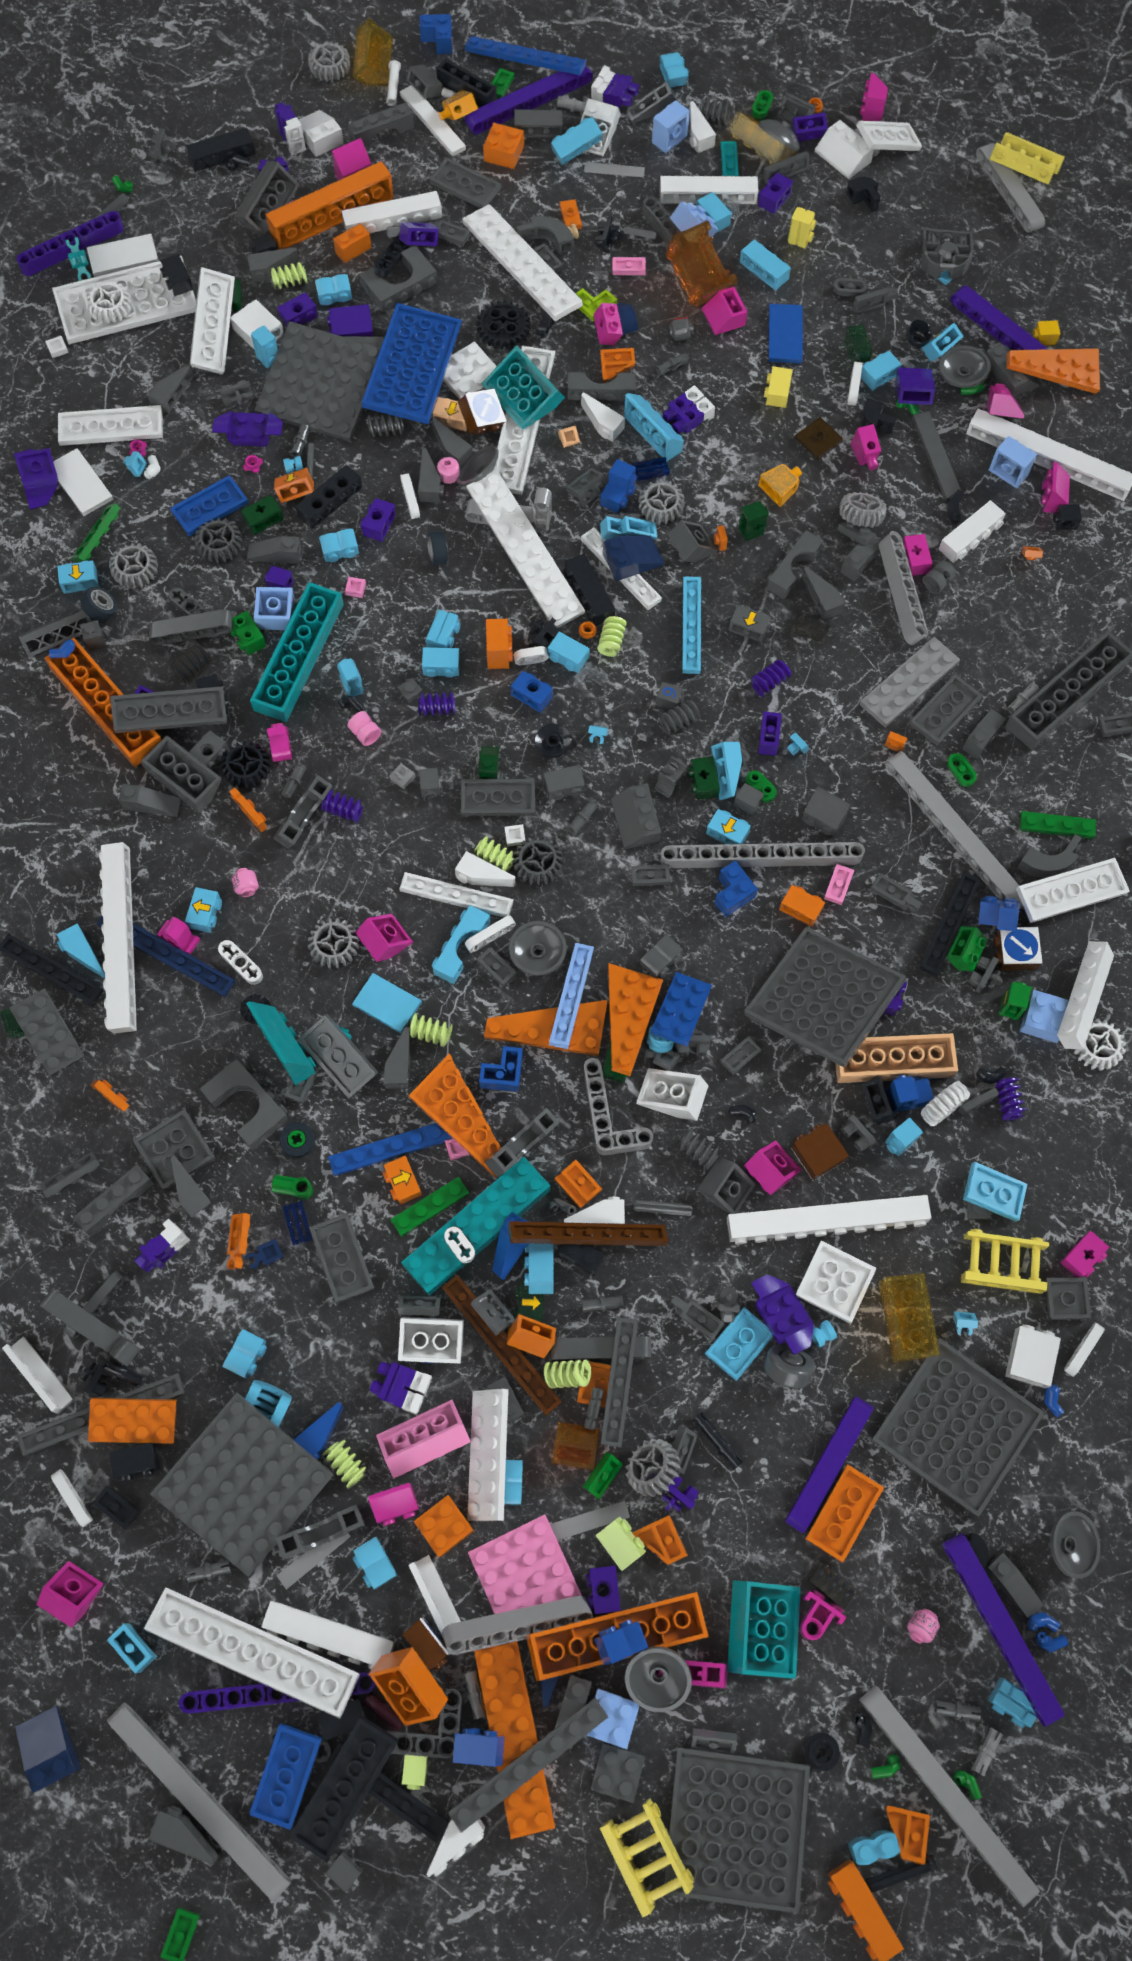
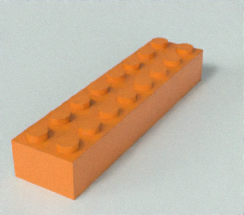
M380 161L267 213L269 233L278 250L289 248L343 223L342 210L394 199L391 173L383 162Z
M72 638L71 640L75 643V649L69 657L50 658L48 655L44 659L55 676L135 768L142 763L141 761L162 740L155 730L114 733L110 696L124 694L78 641Z
M694 1592L526 1635L536 1681L602 1665L603 1662L594 1640L600 1637L598 1632L613 1626L617 1630L620 1628V1623L631 1619L632 1623L639 1621L648 1647L660 1646L667 1648L708 1637L698 1593Z
M518 1641L474 1651L489 1729L497 1731V1736H505L503 1765L497 1766L498 1773L538 1742ZM543 1768L503 1800L511 1839L555 1828Z

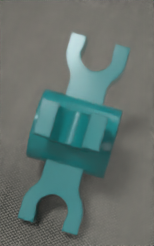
M75 237L76 244L73 246L70 245L68 239L65 240L72 252L68 254L72 268L78 269V280L82 281L81 274L83 273L87 274L88 279H90V273L85 268L89 263L85 251L79 250L78 237Z

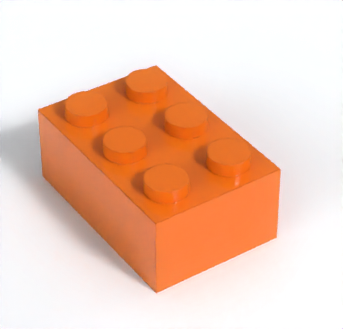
M413 1647L381 1655L369 1673L404 1726L436 1719L448 1701L441 1687L437 1684Z

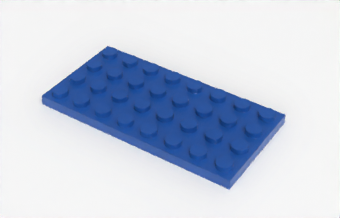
M397 303L363 397L362 407L429 425L462 320Z

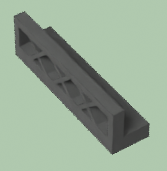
M81 608L18 636L28 657H31L62 644L66 640L82 635L81 628L76 627L80 619L86 617L88 622L92 621ZM69 626L73 628L71 635L67 637L61 635L62 627ZM52 633L56 635L55 641L53 643L44 642L45 634ZM31 640L40 642L38 649L29 651L26 642Z

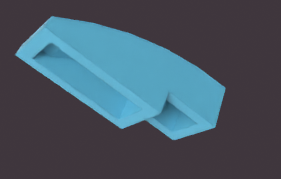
M606 516L600 523L602 539L609 540L618 536L650 535L653 540L657 539L656 523L628 516H625L622 520Z

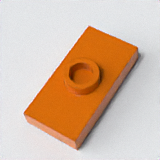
M576 200L561 201L559 206L564 224L571 227V224H575L577 229H582Z

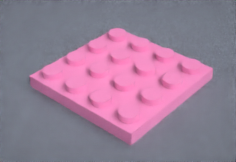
M545 1514L468 1552L494 1614L581 1596V1592Z

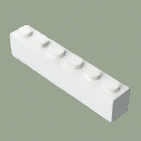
M660 177V203L680 204L681 201L697 204L698 199L711 192L723 204H757L758 177Z
M437 191L342 210V218L345 231L361 223L369 233L386 230L387 227L400 226L401 222L421 223L442 218V208Z
M1088 942L1057 1034L1065 1049H1084L1114 957L1108 942Z
M270 1601L262 1624V1628L267 1629V1633L276 1637L280 1633L286 1635V1640L298 1644L300 1640L306 1642V1647L319 1651L321 1647L328 1650V1655L337 1658L340 1657V1654L348 1656L347 1661L360 1665L361 1661L369 1664L368 1668L370 1669L374 1667L381 1655L392 1653L395 1645L394 1641L275 1601Z

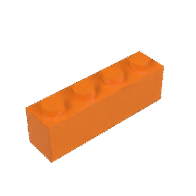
M848 1859L829 1872L827 1875L830 1881L827 1883L834 1895L839 1894L843 1900L840 1905L846 1916L849 1917L851 1915L856 1924L853 1925V1928L859 1938L864 1937L868 1946L865 1949L873 1961L876 1959L877 1961H888L904 1950L854 1862Z

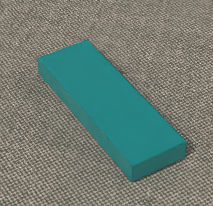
M721 141L722 176H739L737 141Z

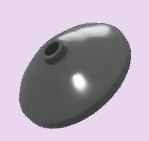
M773 119L759 121L758 126L768 135L795 151L800 149L798 139L789 128V123L784 120L779 122Z
M973 346L953 347L943 354L939 363V372L942 378L947 383L961 388H969L981 384L988 377L991 368L988 356L982 350Z
M488 445L474 453L460 468L459 477L456 479L457 483L460 486H467L482 480L489 473L493 472L499 457L497 447Z
M532 921L520 926L512 935L509 944V953L514 965L520 971L533 976H543L557 970L563 963L567 950L566 940L561 931L554 925L544 921ZM540 951L541 954L536 955L535 952Z
M1078 1511L1065 1512L1058 1517L1050 1536V1548L1057 1567L1066 1576L1078 1579L1085 1578L1095 1570L1100 1557V1539L1097 1529L1088 1516Z
M660 1646L648 1647L636 1653L627 1665L625 1673L627 1691L634 1702L646 1710L653 1712L671 1711L679 1707L687 1699L691 1690L692 1677L688 1664L682 1656L669 1648ZM656 1670H661L663 1673L658 1674Z

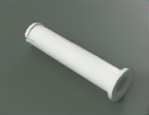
M392 60L389 62L390 73L386 101L389 106H395L397 103L399 70L401 69L400 62Z

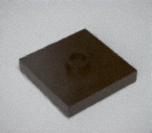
M821 417L795 435V439L817 460L843 442V438Z

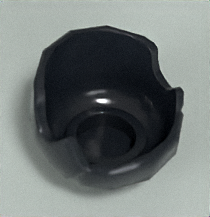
M923 320L912 321L906 332L908 342L912 346L919 348L926 345L932 337V334L929 332L930 325Z

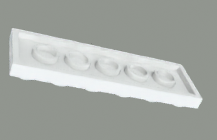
M202 267L199 275L190 365L223 375L235 277Z
M161 405L58 413V442L60 446L163 438Z
M1115 858L1024 884L1016 888L1030 923L1130 892Z
M508 1389L473 1391L467 1521H504Z

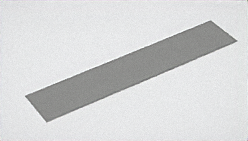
M585 162L584 172L633 177H644L645 167Z
M622 1501L552 1523L550 1526L556 1539L560 1540L608 1525L618 1517H621L623 1520L630 1518L626 1502Z
M349 1534L303 1553L281 1571L277 1578L287 1590L351 1536Z

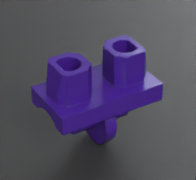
M674 1477L675 1485L670 1484L668 1486L669 1491H666L673 1498L664 1494L661 1499L668 1503L665 1507L667 1511L673 1507L679 1512L682 1506L676 1500L691 1510L695 1505L694 1501L699 1492L689 1485L686 1491L681 1493L677 1490V1487L683 1479L681 1477Z

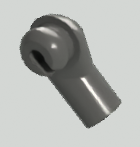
M559 1198L552 1199L553 1201L548 1205L553 1212L559 1209L571 1216L576 1213L575 1206Z

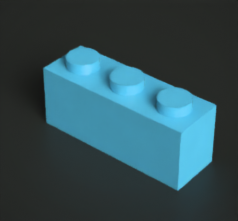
M593 116L589 119L585 118L576 127L569 128L562 136H556L551 142L552 150L560 164L563 165L603 140L602 131Z
M755 239L741 250L740 263L774 290H777L789 280L791 267Z
M528 1243L525 1253H529V1257H525V1269H529V1273H525V1286H529V1294H554L553 1244Z

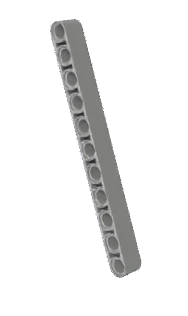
M900 751L885 761V766L889 773L999 900L1014 898L1016 902H1020L1019 909H1021L1023 905L1016 891L1019 884L907 755Z
M858 842L669 845L661 850L660 864L669 865V868L726 867L734 861L740 867L857 865L863 858L865 848ZM818 852L822 856H816L814 853ZM832 852H838L840 856H835ZM851 852H857L859 855L855 856ZM763 853L766 857H760L758 854ZM777 853L784 854V857H779ZM795 853H801L803 856L799 857ZM707 854L710 858H704L702 855ZM721 854H726V855H728L729 857H728V858H723V857L721 856ZM739 854H746L748 857L743 858ZM665 855H671L673 858L667 859ZM684 855H690L692 858H684Z
M874 1685L859 1699L860 1703L1011 1895L1024 1908L1040 1893V1890L884 1693Z
M123 1702L107 1719L108 1724L266 1896L275 1902L291 1884L289 1877L128 1704Z

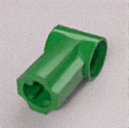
M275 1175L271 1191L273 1193L296 1196L300 1199H308L313 1195L314 1188L307 1178ZM308 1185L306 1191L299 1192L300 1186Z

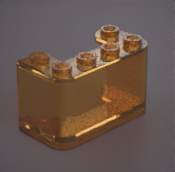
M708 220L673 235L666 251V256L671 260L674 272L679 276L683 290H686L689 302L694 307H699L709 302L719 291L735 287L738 282L735 274L729 275V270L725 271L711 243L713 237H709L708 231L712 227Z

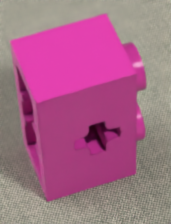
M601 303L593 314L599 344L615 345L623 335L617 304Z
M925 534L904 536L903 545L912 576L927 574L933 563Z
M1090 1230L1060 1263L1076 1278H1082L1083 1276L1087 1278L1095 1270L1093 1265L1096 1262L1100 1264L1107 1257L1105 1252L1109 1249V1246ZM1085 1253L1089 1255L1087 1260L1084 1258Z

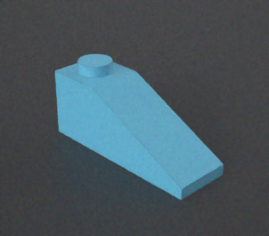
M722 742L711 746L720 787L719 800L735 796L742 764L740 742Z
M78 924L57 934L60 940L57 944L62 952L66 951L71 958L102 978H105V972Z

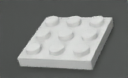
M473 342L451 355L443 381L460 400L467 393L486 390L481 383L497 366Z
M821 1241L796 1292V1296L851 1324L876 1268Z

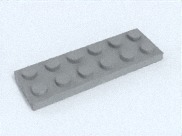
M933 637L865 696L859 705L886 728L959 664L960 659L937 638Z

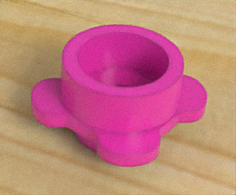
M141 440L132 441L130 443V456L133 451H136L144 457L146 455V442Z
M250 455L245 459L246 464L243 465V469L258 473L263 461L255 455Z

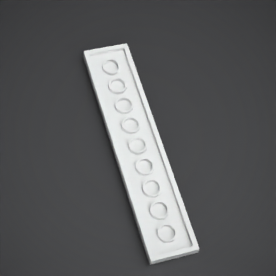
M490 204L463 218V224L554 321L582 306V300Z
M522 346L521 350L550 379L555 351ZM506 412V422L503 424L497 447L499 457L493 471L497 469L511 493L522 495L540 419L522 430Z
M497 469L489 473L482 480L467 485L469 494L548 621L553 617L556 620L554 624L559 628L585 614L583 606Z
M166 1587L144 1627L147 1632L337 1718H341L360 1676L355 1671Z

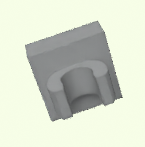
M402 763L389 775L390 780L403 789L416 777L415 773Z

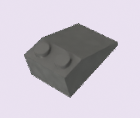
M172 1804L171 1807L168 1806L160 1810L148 1840L211 1865L220 1859L221 1853L191 1816L184 1813V1808Z

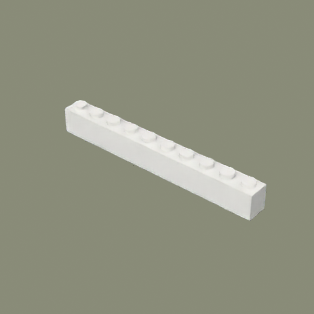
M977 409L969 424L967 435L995 447H999L1010 436L1037 454L1034 461L1035 464L1051 469L1053 463L1057 462L1070 475V479L1122 501H1125L1132 487L1131 472L1115 467L1112 464L1037 434L1001 417L991 415L987 411Z
M120 842L101 845V852H99V859L102 863V870H100V878L102 880L100 894L103 899L101 914L104 923L101 926L102 934L104 935L102 950L105 954V961H103V970L105 972L103 986L106 991L104 1007L107 1013L104 1022L107 1030L114 1034L137 1031L130 848L125 843Z
M928 1195L729 1214L727 1225L730 1242L740 1245L746 1244L748 1240H755L756 1243L766 1242L768 1238H775L776 1241L786 1240L788 1236H795L796 1239L806 1238L808 1234H815V1237L826 1236L828 1232H835V1235L846 1234L848 1230L861 1233L869 1228L881 1231L889 1226H894L895 1229L905 1228L909 1224H914V1227H921L931 1220Z

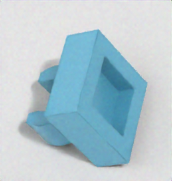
M133 451L130 457L126 456L123 461L135 477H140L147 465L141 454Z
M590 725L588 733L592 734L590 742L593 743L594 737L599 736L600 744H603V736H607L608 728Z
M796 732L790 736L793 743L787 749L793 756L799 750L804 754L810 750Z
M954 1312L953 1320L956 1324L958 1335H961L962 1328H968V1335H972L973 1328L978 1327V1319L975 1314Z

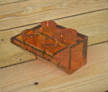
M558 1422L551 1465L593 1471L599 1428L590 1430L581 1425Z

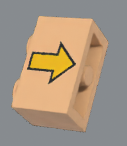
M438 397L433 411V418L448 428L467 431L458 401Z

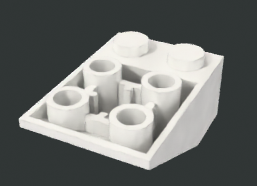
M588 98L581 121L593 116L602 131L603 140L586 151L604 156L616 130L620 111L616 106Z
M451 1818L427 1872L428 1878L432 1874L437 1877L447 1868V1862L451 1858L453 1861H456L465 1853V1847L469 1843L474 1846L483 1838L485 1825L481 1819L461 1833Z

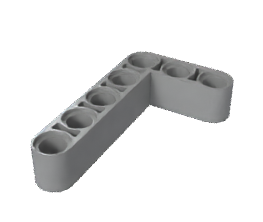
M538 488L533 507L519 506L536 532H547L552 515V493L547 488ZM468 500L465 519L469 522L489 525L474 500Z
M588 1059L584 1064V1079L597 1152L601 1155H612L648 1149L653 1141V1133L648 1128L612 1132L602 1066L598 1059ZM590 1066H595L598 1070L594 1073H591L587 1070V1068ZM595 1084L599 1085L601 1089L593 1091L590 1087ZM596 1103H600L604 1108L596 1110L593 1106ZM599 1122L606 1123L607 1127L604 1129H600L597 1127L596 1124ZM646 1135L649 1141L641 1142L639 1136ZM621 1138H627L630 1143L628 1145H622L619 1142V1140ZM608 1141L610 1146L603 1148L600 1146V1142Z

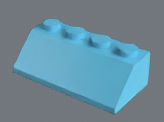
M627 393L625 395L624 417L666 462L681 453L684 442L681 435L677 434L671 425L662 419L660 413L655 411L650 403L644 400L641 395Z

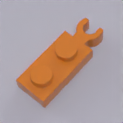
M235 787L231 789L229 793L232 799L239 805L240 809L261 833L266 830L265 821L267 820L261 812L257 813L253 802L250 799L246 800Z
M240 1213L234 1214L231 1217L227 1255H230V1258L227 1262V1269L235 1270V1268H242V1255L246 1253L248 1245L247 1237L250 1227V1214Z

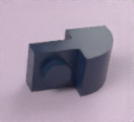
M618 303L617 308L623 335L637 331L638 323L632 305Z

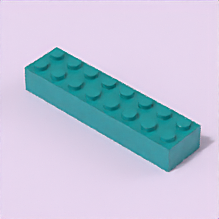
M308 582L250 699L253 711L287 723L344 605L342 593Z
M525 1157L521 1158L401 1262L404 1269L424 1292L431 1296L468 1264L460 1262L447 1245L444 1234L448 1228L457 1227L463 1232L473 1246L476 1257L499 1236L500 1228L511 1212L520 1217L550 1192V1184ZM450 1233V1239L448 1240H454L456 1244H459L460 1242L457 1238L459 1234ZM461 1246V1257H470L469 1252L471 1250L469 1249L466 1251L464 1247Z

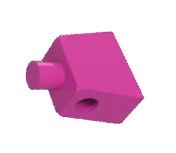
M871 424L857 428L850 443L859 465H868L870 471L875 470L879 467L877 459L881 453L875 426Z

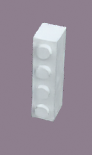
M990 500L943 538L938 550L953 563L958 559H963L970 549H975L982 539H987L994 529L998 530L1003 525L1006 513Z

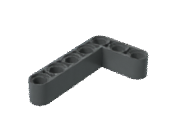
M53 1288L39 1305L127 1367L140 1350L135 1344Z
M450 1688L444 1692L446 1697L451 1692L457 1694L458 1703L451 1706L446 1702L440 1712L439 1734L385 1730L397 1739L404 1736L410 1741L408 1749H401L397 1743L391 1754L451 1758L454 1750L451 1753L444 1752L442 1743L445 1740H450L454 1744L455 1733H460L461 1692L455 1688ZM447 1716L455 1718V1728L447 1729L445 1727L444 1720ZM424 1738L429 1739L432 1743L431 1750L423 1751L420 1747V1741Z

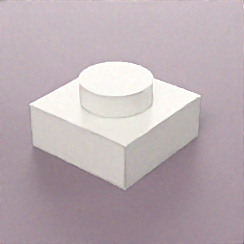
M62 336L45 341L52 358L68 353Z
M523 824L505 827L507 847L522 845L523 840L525 841Z

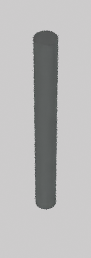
M308 443L306 468H308L312 477L314 443Z

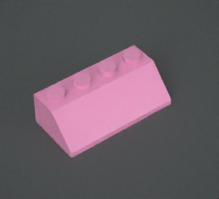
M453 1400L376 1435L393 1479L471 1442Z

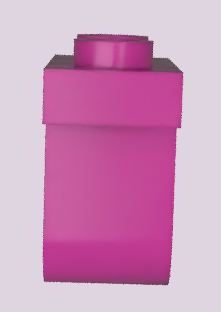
M282 723L271 724V728L267 729V734L269 736L273 762L292 760L288 727L283 726Z
M171 917L170 920H167L157 934L159 938L191 955L200 942V938L192 935L188 926L176 917Z
M816 1590L813 1593L807 1591L802 1598L805 1601L810 1599L814 1601L799 1626L801 1635L808 1640L819 1639L834 1616L837 1618L835 1622L838 1625H842L846 1619L840 1607L834 1603L831 1606L824 1601L825 1597ZM809 1622H813L817 1627L816 1633L810 1635L806 1630Z

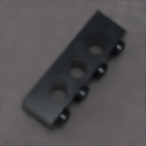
M345 465L296 506L298 517L311 529L316 525H320L328 515L333 514L340 505L345 504L353 494L360 491L362 488L361 477L348 465Z

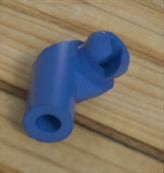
M66 640L59 649H50V658L69 657L75 649L74 641Z
M1040 1612L1029 1617L1027 1627L1032 1631H1036L1038 1627L1046 1626L1053 1632H1056L1060 1627V1622L1048 1614Z
M1039 1632L1035 1637L1036 1644L1048 1652H1054L1068 1645V1641L1063 1634L1052 1639L1046 1633Z

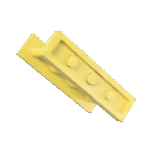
M1006 132L1001 144H995L990 160L1049 184L1053 173L1058 174L1065 157Z
M971 1229L964 1235V1239L972 1240L970 1269L961 1275V1283L1038 1294L1047 1291V1282H1041L1039 1278L1040 1250L1048 1248L1049 1242H1043L1041 1238H1031L1029 1240L986 1234L979 1229ZM980 1241L992 1243L991 1265L988 1274L980 1273V1270H978ZM1000 1244L1012 1246L1011 1271L1008 1277L1000 1276V1273H998ZM1020 1247L1032 1249L1031 1277L1028 1280L1021 1279V1276H1019Z
M651 1798L642 1805L645 1810L644 1812L619 1825L615 1824L613 1819L600 1827L642 1917L651 1914L655 1907V1900L681 1886L685 1894L690 1893L694 1887L693 1876L688 1869H685L660 1818V1809L656 1803L652 1802ZM650 1820L656 1833L630 1847L625 1846L621 1838L622 1834ZM660 1842L666 1855L641 1869L636 1868L632 1861L633 1856ZM671 1864L677 1878L651 1892L646 1890L643 1883L644 1878Z

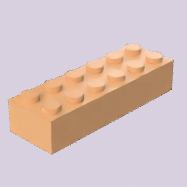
M951 1033L867 1037L845 1068L835 1063L837 1083L868 1082L879 1077L883 1081H892L901 1075H906V1077L913 1076V1078L921 1077L922 1079L953 1078L958 1072L954 1035Z

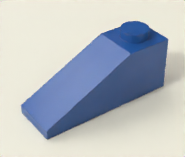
M514 1212L510 1213L500 1228L492 1271L502 1280L506 1278L528 1245V1243H510L509 1221L528 1222Z
M338 1402L294 1439L317 1460L322 1457L320 1454L325 1450L344 1408L342 1404Z

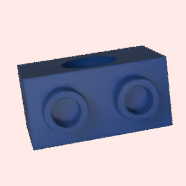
M522 671L511 685V695L541 713L553 698V688L548 683L538 680L533 674Z

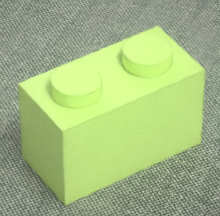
M618 1517L599 1532L596 1537L621 1571H623L646 1551L641 1539L635 1537L630 1531V1524L625 1519L622 1520L621 1517Z

